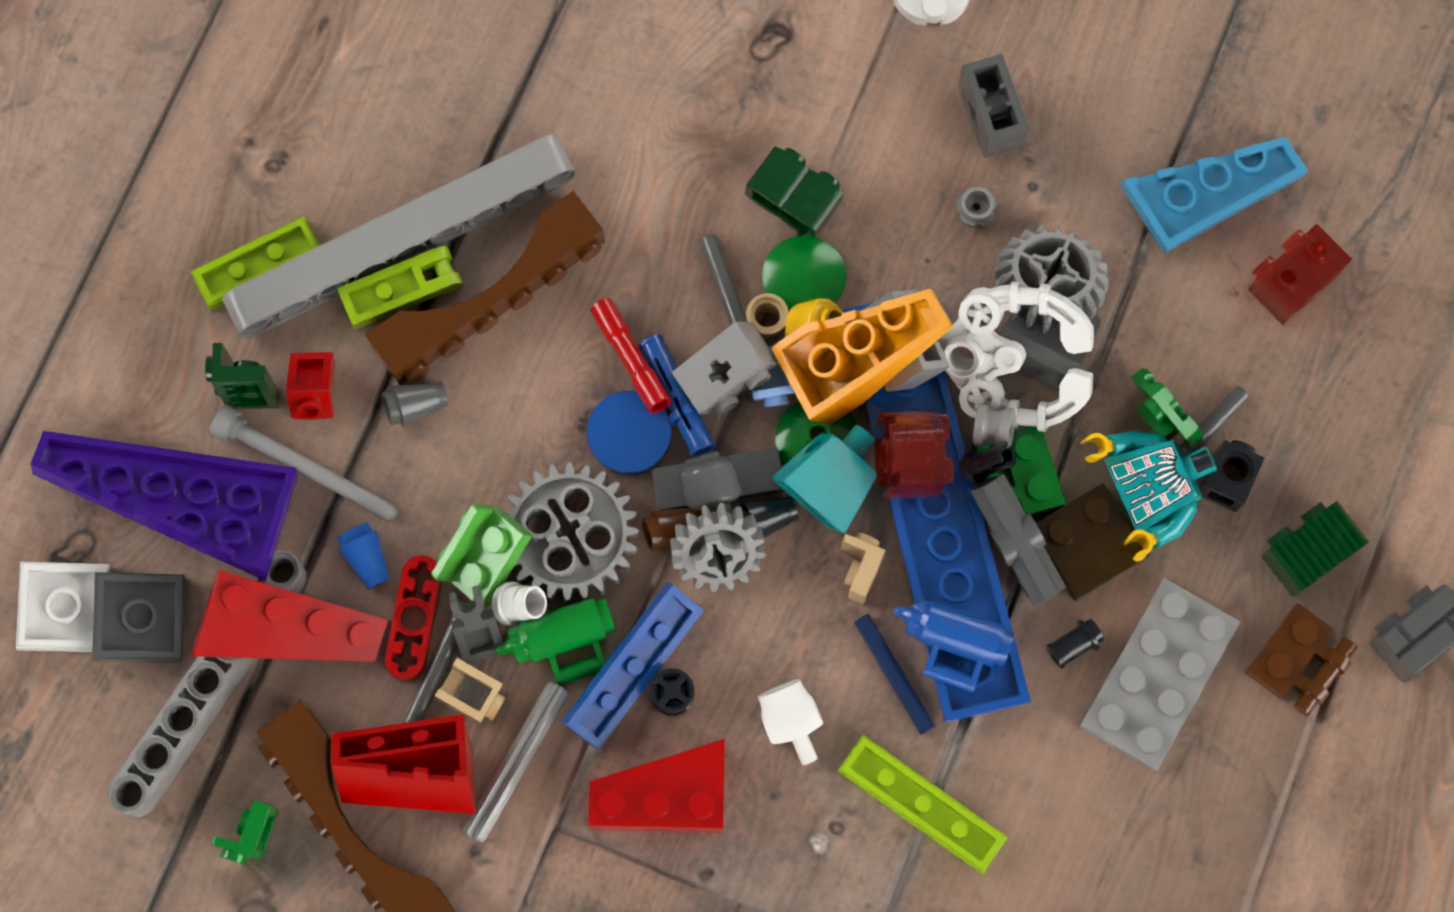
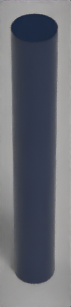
M866 614L857 619L854 624L920 735L933 729L935 724L870 615Z

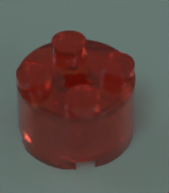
M935 410L881 412L879 414L876 427H884L882 439H875V466L879 487H888V490L882 494L884 499L940 496L944 483H952L954 477L952 458L946 457L944 440H948L950 433L947 414H938Z

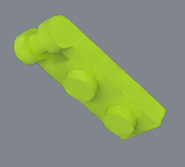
M440 246L337 288L354 330L391 316L399 310L408 309L439 295L451 294L461 289L464 283L460 274L453 271L450 264L453 258L448 247ZM435 269L438 277L426 282L422 272Z

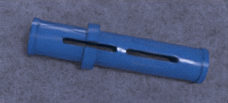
M656 334L644 339L637 347L648 366L656 373L671 399V404L668 408L671 412L669 419L672 425L678 426L690 450L691 457L711 452L717 445L713 442L701 414L698 413L672 374L677 367L663 341V336Z

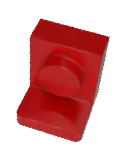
M333 352L290 353L285 392L293 419L313 420L334 417L335 409L332 400L335 360Z

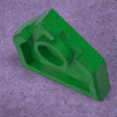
M1142 367L1131 377L1137 388L1147 398L1135 410L1155 434H1162L1168 441L1179 434L1191 449L1204 440L1197 424L1187 413L1184 414L1182 412V407L1161 381L1155 382V377L1147 368L1144 369Z

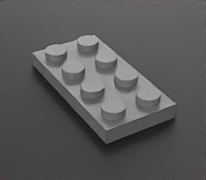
M1164 578L1078 728L1155 773L1158 771L1239 626L1240 621Z

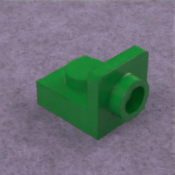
M254 800L251 809L246 808L240 817L237 827V834L241 835L239 842L236 843L213 836L211 844L223 848L220 854L222 858L243 865L246 864L248 857L261 861L279 810Z

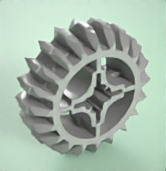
M1041 224L1035 234L1025 229L1021 233L1020 239L1012 237L1008 242L1007 248H1003L997 261L998 265L995 266L994 270L995 287L1010 285L1012 282H1020L1021 287H1028L1027 285H1029L1031 288H1040L1041 284H1046L1050 280V289L1067 297L1076 304L1091 321L1096 311L1103 306L1106 297L1104 294L1107 293L1109 287V278L1106 277L1108 272L1107 263L1100 262L1102 258L1101 250H1090V238L1082 241L1077 240L1075 230L1069 233V235L1062 234L1059 225L1053 229V232H1047ZM1020 305L1018 313L1011 312L1012 321L1021 317L1026 319L1027 329L1035 323L1041 325L1043 334L1049 330L1050 326H1055L1060 333V322L1048 314H1039V306Z

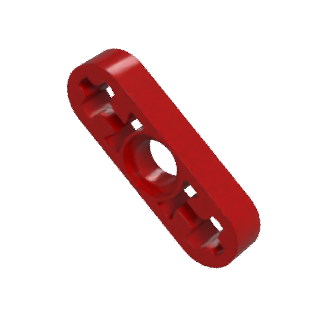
M425 555L414 556L403 566L385 654L387 670L395 679L402 682H412L418 679L426 669L442 581H437L433 578V580H426L422 589L424 597L431 596L429 603L420 598H406L408 592L416 596L417 582L411 577L412 572L418 573L421 570V566H427V570L431 574L437 565L434 559ZM411 607H419L426 613V622L418 630H408L402 624L404 612ZM400 634L412 640L422 639L421 645L412 642L410 652L411 656L417 660L416 666H408L407 672H401V667L394 662L396 657H403L405 653V641H397Z

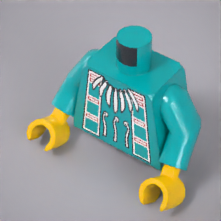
M1130 431L1111 434L1105 437L1103 434L1093 433L1081 441V444L1092 442L1098 448V454H1091L1085 457L1088 463H1094L1107 454L1111 456L1104 459L1136 529L1127 537L1123 545L1126 546L1130 542H1138L1142 546L1143 550L1133 557V560L1137 562L1142 561L1152 548L1157 549L1182 536L1197 513V502L1203 498L1196 479L1217 470L1214 459L1207 447L1184 456L1179 444L1173 440L1168 441L1162 434Z

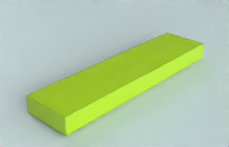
M865 735L861 736L837 771L981 875L984 874L1008 839L1006 835Z

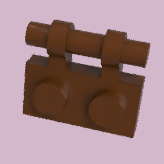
M1296 603L1247 668L1245 674L1279 699L1283 698L1291 687L1302 695L1293 707L1304 716H1309L1316 704L1322 705L1329 695L1327 689L1337 675L1344 674L1351 665L1349 659L1357 649V645L1350 639L1343 637L1335 649L1329 647L1324 641L1333 628L1301 604ZM1314 656L1323 663V666L1311 680L1303 675L1302 671Z

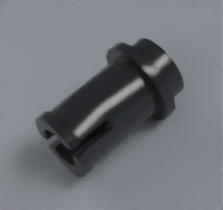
M1001 441L980 452L975 450L966 452L959 462V470L967 482L980 484L987 480L989 475L1013 467L1016 464V454L1012 446L1008 447L1007 441Z
M1090 618L1085 622L1083 620L1077 621L1076 628L1054 642L1047 644L1046 649L1055 664L1060 669H1063L1065 665L1090 649L1094 651L1099 650V644L1105 639L1099 627Z

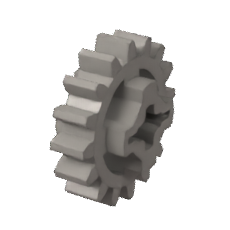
M724 503L719 504L717 512H710L709 508L704 505L701 507V516L696 517L691 513L686 514L687 526L676 524V537L670 539L673 567L680 570V577L683 581L693 577L694 588L699 589L704 583H709L711 592H716L719 584L725 583L726 587L732 590L734 589V580L740 579L742 582L747 583L750 581L748 570L759 572L761 569L759 559L765 558L766 555L763 531L761 527L756 526V520L753 515L743 519L741 507L737 506L731 513H728Z

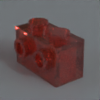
M1318 224L1314 225L1307 233H1304L1301 229L1297 230L1282 245L1286 251L1278 259L1275 260L1270 255L1252 272L1256 279L1248 291L1282 325L1287 323L1339 276L1353 260Z

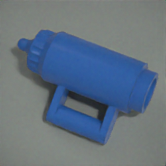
M916 599L914 606L906 608L898 606L894 609V614L902 618L907 625L906 634L916 637L921 643L932 646L923 676L973 693L983 665L992 667L994 663L1003 667L1007 660L1015 633L1006 631V625L934 600L927 602ZM941 649L975 661L972 674L936 662L938 650Z

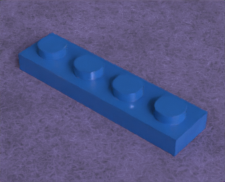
M666 583L561 722L592 747L599 750L704 610L676 586Z

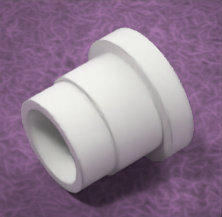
M504 582L500 584L492 598V609L496 619L501 624L507 626L519 625L521 621L538 619L543 616L547 607L546 595L540 587L522 585L518 582Z

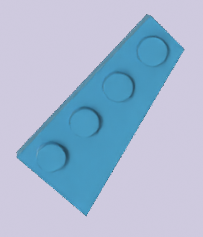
M1285 136L1240 148L1231 154L1214 158L1210 156L1199 159L1196 163L1175 169L1174 167L1156 171L1155 174L1141 178L1135 176L1124 179L1120 186L1162 252L1166 254L1306 175L1308 169Z

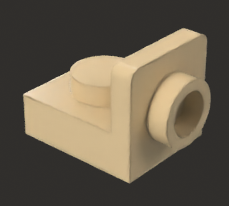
M857 532L855 536L845 534L842 540L841 550L862 559V562L853 560L844 584L851 586L848 599L864 605L884 559L885 549L878 547L880 542L875 538Z

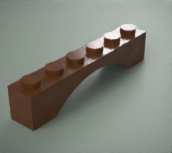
M572 191L539 214L534 233L524 253L510 271L489 289L467 301L446 308L425 311L399 310L365 334L366 339L398 385H401L406 380L409 383L414 382L428 372V365L441 356L448 358L457 353L464 346L463 341L476 332L483 334L493 328L499 321L498 317L510 308L517 310L525 306L533 298V292L545 284L552 286L558 283L568 273L567 269L581 260L584 263L594 258L601 251V245L605 243L603 229L577 194Z
M299 700L257 731L264 743L258 746L259 750L273 768L279 764L289 776L283 782L298 803L305 799L315 812L309 817L311 823L324 839L330 835L340 847L335 856L350 875L357 871L366 886L360 890L375 911L383 907L386 912H457L435 881L430 878L407 873L390 865L371 851L354 832L342 811L334 787L331 766L332 739L308 705Z

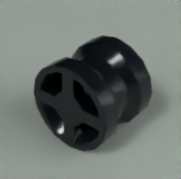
M670 668L661 671L655 676L651 684V698L654 706L660 713L666 716L682 715L690 709L694 702V685L687 673L679 669Z

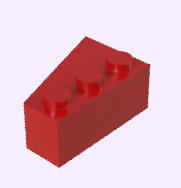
M464 714L332 734L331 766L342 803L476 814L473 751Z
M725 739L590 781L588 827L591 831L723 833Z

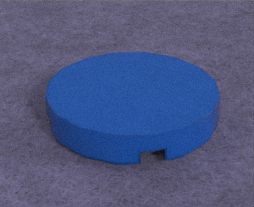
M620 391L607 396L594 408L588 420L587 441L593 457L605 468L618 475L637 476L651 471L667 454L671 445L672 427L665 409L659 413L650 414L637 391Z

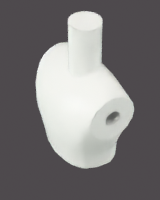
M796 679L760 694L758 699L761 705V718L771 743L781 744L792 741L801 765L817 760L818 757L808 734L819 728L823 724V720L813 697L806 691L801 680Z

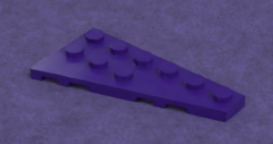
M43 431L30 463L33 475L264 581L267 580L298 479L297 469L294 467Z

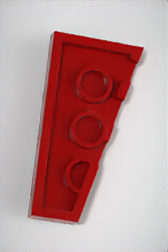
M217 570L191 655L201 657L375 662L388 620Z

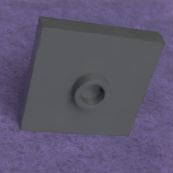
M95 572L92 661L182 663L185 574Z

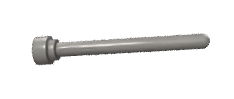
M225 404L215 415L209 429V434L224 442L240 440L280 463L296 468L297 472L385 520L391 521L397 517L398 509L394 504L248 426L247 420L242 418V412Z

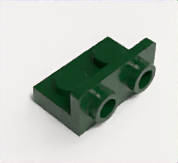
M213 343L212 356H207L205 360V376L207 382L212 383L215 395L220 396L224 404L235 409L279 408V391L265 365H260L258 362L250 360L233 362L223 343Z

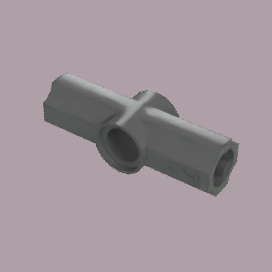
M1000 473L970 490L973 499L992 531L989 534L1006 565H1011L1031 603L1036 605L1047 601L1065 589L1066 586L1044 548L1046 542L1031 515L1028 512H1024L1017 495L1004 474Z

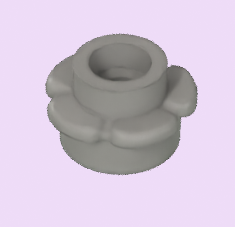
M972 187L957 198L956 211L960 213V220L964 224L972 227L976 226V224L985 226L994 219V210L997 207L994 196L987 189ZM977 204L980 206V210L975 211L972 206Z

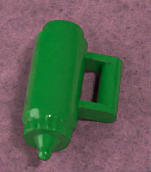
M594 597L544 613L538 619L521 621L519 625L507 630L509 638L504 644L496 648V653L500 656L505 654L515 656L518 663L527 661L537 662L549 658L556 683L559 686L597 674L605 664L599 641L607 639L606 634L616 631L606 599L603 598L595 601ZM593 644L596 656L558 667L556 655Z

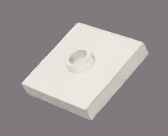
M20 562L16 650L92 652L95 572L110 573V564Z

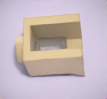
M456 658L451 672L441 689H438L434 696L436 701L460 714H464L465 717L479 725L484 717L493 721L505 700L504 696L498 694L503 686L501 682L459 658Z

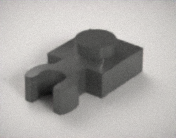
M477 585L472 587L474 600L469 604H461L457 600L455 592L449 595L451 612L458 618L451 621L452 631L462 659L467 664L497 656L496 648L505 643L493 609L483 611V595Z

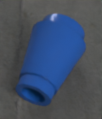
M369 522L354 527L337 537L341 545L338 550L362 583L364 582L367 590L391 579L377 530L372 531Z

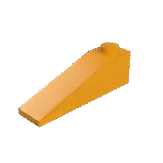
M927 289L884 301L878 306L864 310L842 313V316L822 322L817 320L804 324L772 346L771 349L809 420L831 425L868 400L947 333L953 325L934 291Z

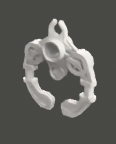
M1012 282L1010 285L991 289L985 287L973 289L962 301L958 312L959 318L955 321L953 327L938 339L950 366L945 371L960 389L959 402L961 409L969 417L976 418L980 404L990 405L993 410L1002 411L1006 407L1014 408L1016 410L1015 429L1019 425L1034 426L1041 432H1046L1049 426L1061 423L1075 415L1084 407L1093 393V373L1077 368L1069 369L1060 383L1059 399L1050 403L1040 402L1038 410L1020 408L1019 400L1011 399L1009 401L1004 398L1003 385L996 377L1018 371L1025 361L1026 351L1020 343L998 335L994 329L1002 321L1006 310L1018 313L1020 305L1039 306V314H1048L1060 322V340L1066 351L1077 354L1090 352L1093 348L1094 326L1087 315L1067 297L1051 290L1049 284H1041L1040 288L1021 287L1020 282ZM957 347L969 349L973 353L974 358L968 359L963 357L958 352Z

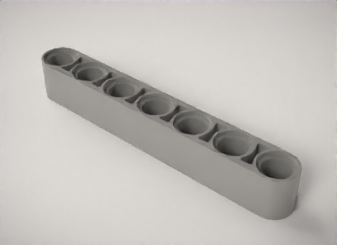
M275 551L267 580L264 581L255 576H252L251 579L300 594L306 584L307 573L304 566L292 553ZM285 564L293 565L294 574L289 581L285 583L275 582L274 574L280 566ZM201 656L196 658L111 782L108 789V799L110 805L116 811L132 817H143L155 808L256 658ZM217 673L219 677L217 688L209 694H202L200 690L202 678L207 674ZM184 710H192L194 715L192 725L187 730L177 731L175 728L177 715ZM159 747H165L168 752L166 763L158 769H152L149 763L151 753ZM134 784H139L142 789L140 801L132 807H127L124 802L126 790Z

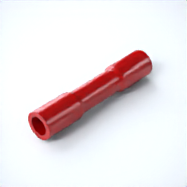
M611 298L597 301L590 308V312L606 340L612 344L629 373L632 385L650 414L663 411L671 404V399L631 337L629 327Z

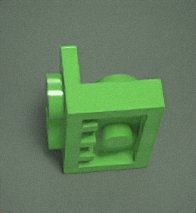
M473 504L460 518L459 528L450 543L440 552L437 559L438 563L431 576L437 581L453 583L472 601L474 600L472 587L477 585L482 591L484 607H490L496 588L506 581L533 535L498 506Z

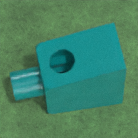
M855 425L843 441L833 434L821 433L776 472L771 480L830 531L844 534L876 479L877 472L862 459L876 440L859 425Z

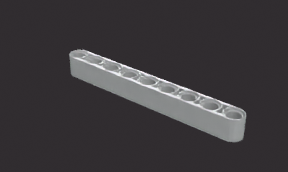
M553 134L544 136L236 286L224 294L222 302L241 338L257 336L339 296L337 288L434 249L561 187L573 179L577 171L558 136Z

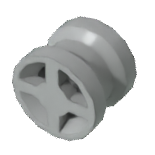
M980 404L974 423L973 445L984 447L986 444L996 445L998 442L1007 441L1008 447L1011 446L1015 429L1016 410L1006 407L1002 411L993 410L990 405Z

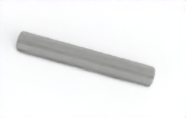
M549 682L477 803L475 807L476 814H471L463 828L465 835L477 842L482 843L485 841L567 700L568 691L553 682Z

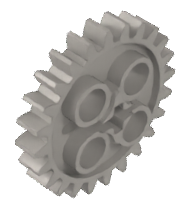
M571 462L567 463L565 474H559L553 464L550 465V477L545 479L539 472L534 471L533 476L536 484L531 487L527 483L520 481L519 486L523 496L520 498L509 495L507 497L508 501L515 509L514 511H504L533 535L512 569L522 568L516 578L518 583L522 584L532 579L531 586H537L541 589L546 587L547 598L551 602L556 597L558 591L563 592L567 604H570L573 592L579 591L583 600L589 598L588 589L592 587L601 595L605 594L603 581L608 579L617 585L619 578L615 569L619 568L627 571L630 569L629 562L623 557L624 554L635 555L637 553V547L627 542L629 539L639 537V529L627 526L637 520L636 511H623L631 503L630 496L616 498L621 488L620 483L617 481L606 487L607 476L604 471L599 473L595 479L590 478V466L587 464L583 467L580 475L574 473ZM575 495H582L589 500L588 507L579 513H573L566 508L567 501ZM549 501H556L569 527L572 530L576 529L578 543L590 560L589 565L584 566L581 563L568 537L562 536L560 523L550 509ZM545 516L551 520L550 528L542 534L530 532L528 525L534 517ZM597 531L604 532L610 537L609 544L601 550H594L586 544L588 537ZM560 552L569 554L572 557V563L566 570L555 571L549 567V561L553 555Z

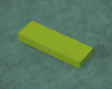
M302 216L190 272L208 308L212 311L224 305L222 297L229 290L320 245L305 216Z

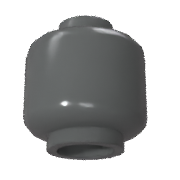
M713 451L686 460L687 467L680 472L679 479L688 507L694 511H701V507L706 505L710 512H717L719 504L724 503L726 512L731 511L730 502L736 500L741 494V486L732 459L726 456L720 457L719 451Z

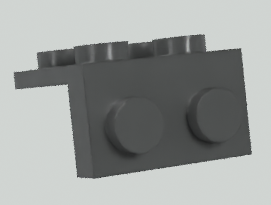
M1010 314L999 335L1016 341L1024 347L1026 358L1019 370L1035 377L1039 383L1048 388L1060 389V383L1068 370L1073 368L1079 369L1086 352L1077 354L1067 352L1060 340V333L1055 326H1050L1049 330L1043 334L1041 325L1034 323L1033 326L1027 329L1025 318L1021 317L1012 321V315ZM1097 315L1091 319V323L1094 326V336L1101 323Z

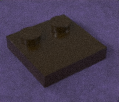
M1104 483L1036 522L1046 542L1044 548L1074 601L1079 600L1150 556L1148 554L1142 561L1137 562L1133 560V557L1143 550L1142 546L1138 542H1130L1126 546L1123 545L1134 529Z

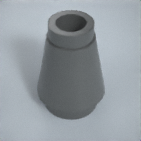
M442 381L437 383L391 386L390 391L382 393L385 411L391 425L401 423L402 427L448 406V398Z

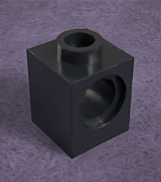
M1224 440L1213 456L1217 470L1205 475L1199 488L1203 498L1237 512L1245 504L1265 457L1256 454L1255 448L1239 440L1229 442ZM1232 464L1236 466L1241 473V481L1228 479L1223 472V465Z

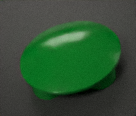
M796 236L779 243L767 256L762 273L763 288L766 293L777 295L783 299L788 307V311L798 303L819 298L830 299L836 303L845 288L846 268L840 254L826 241L812 236Z

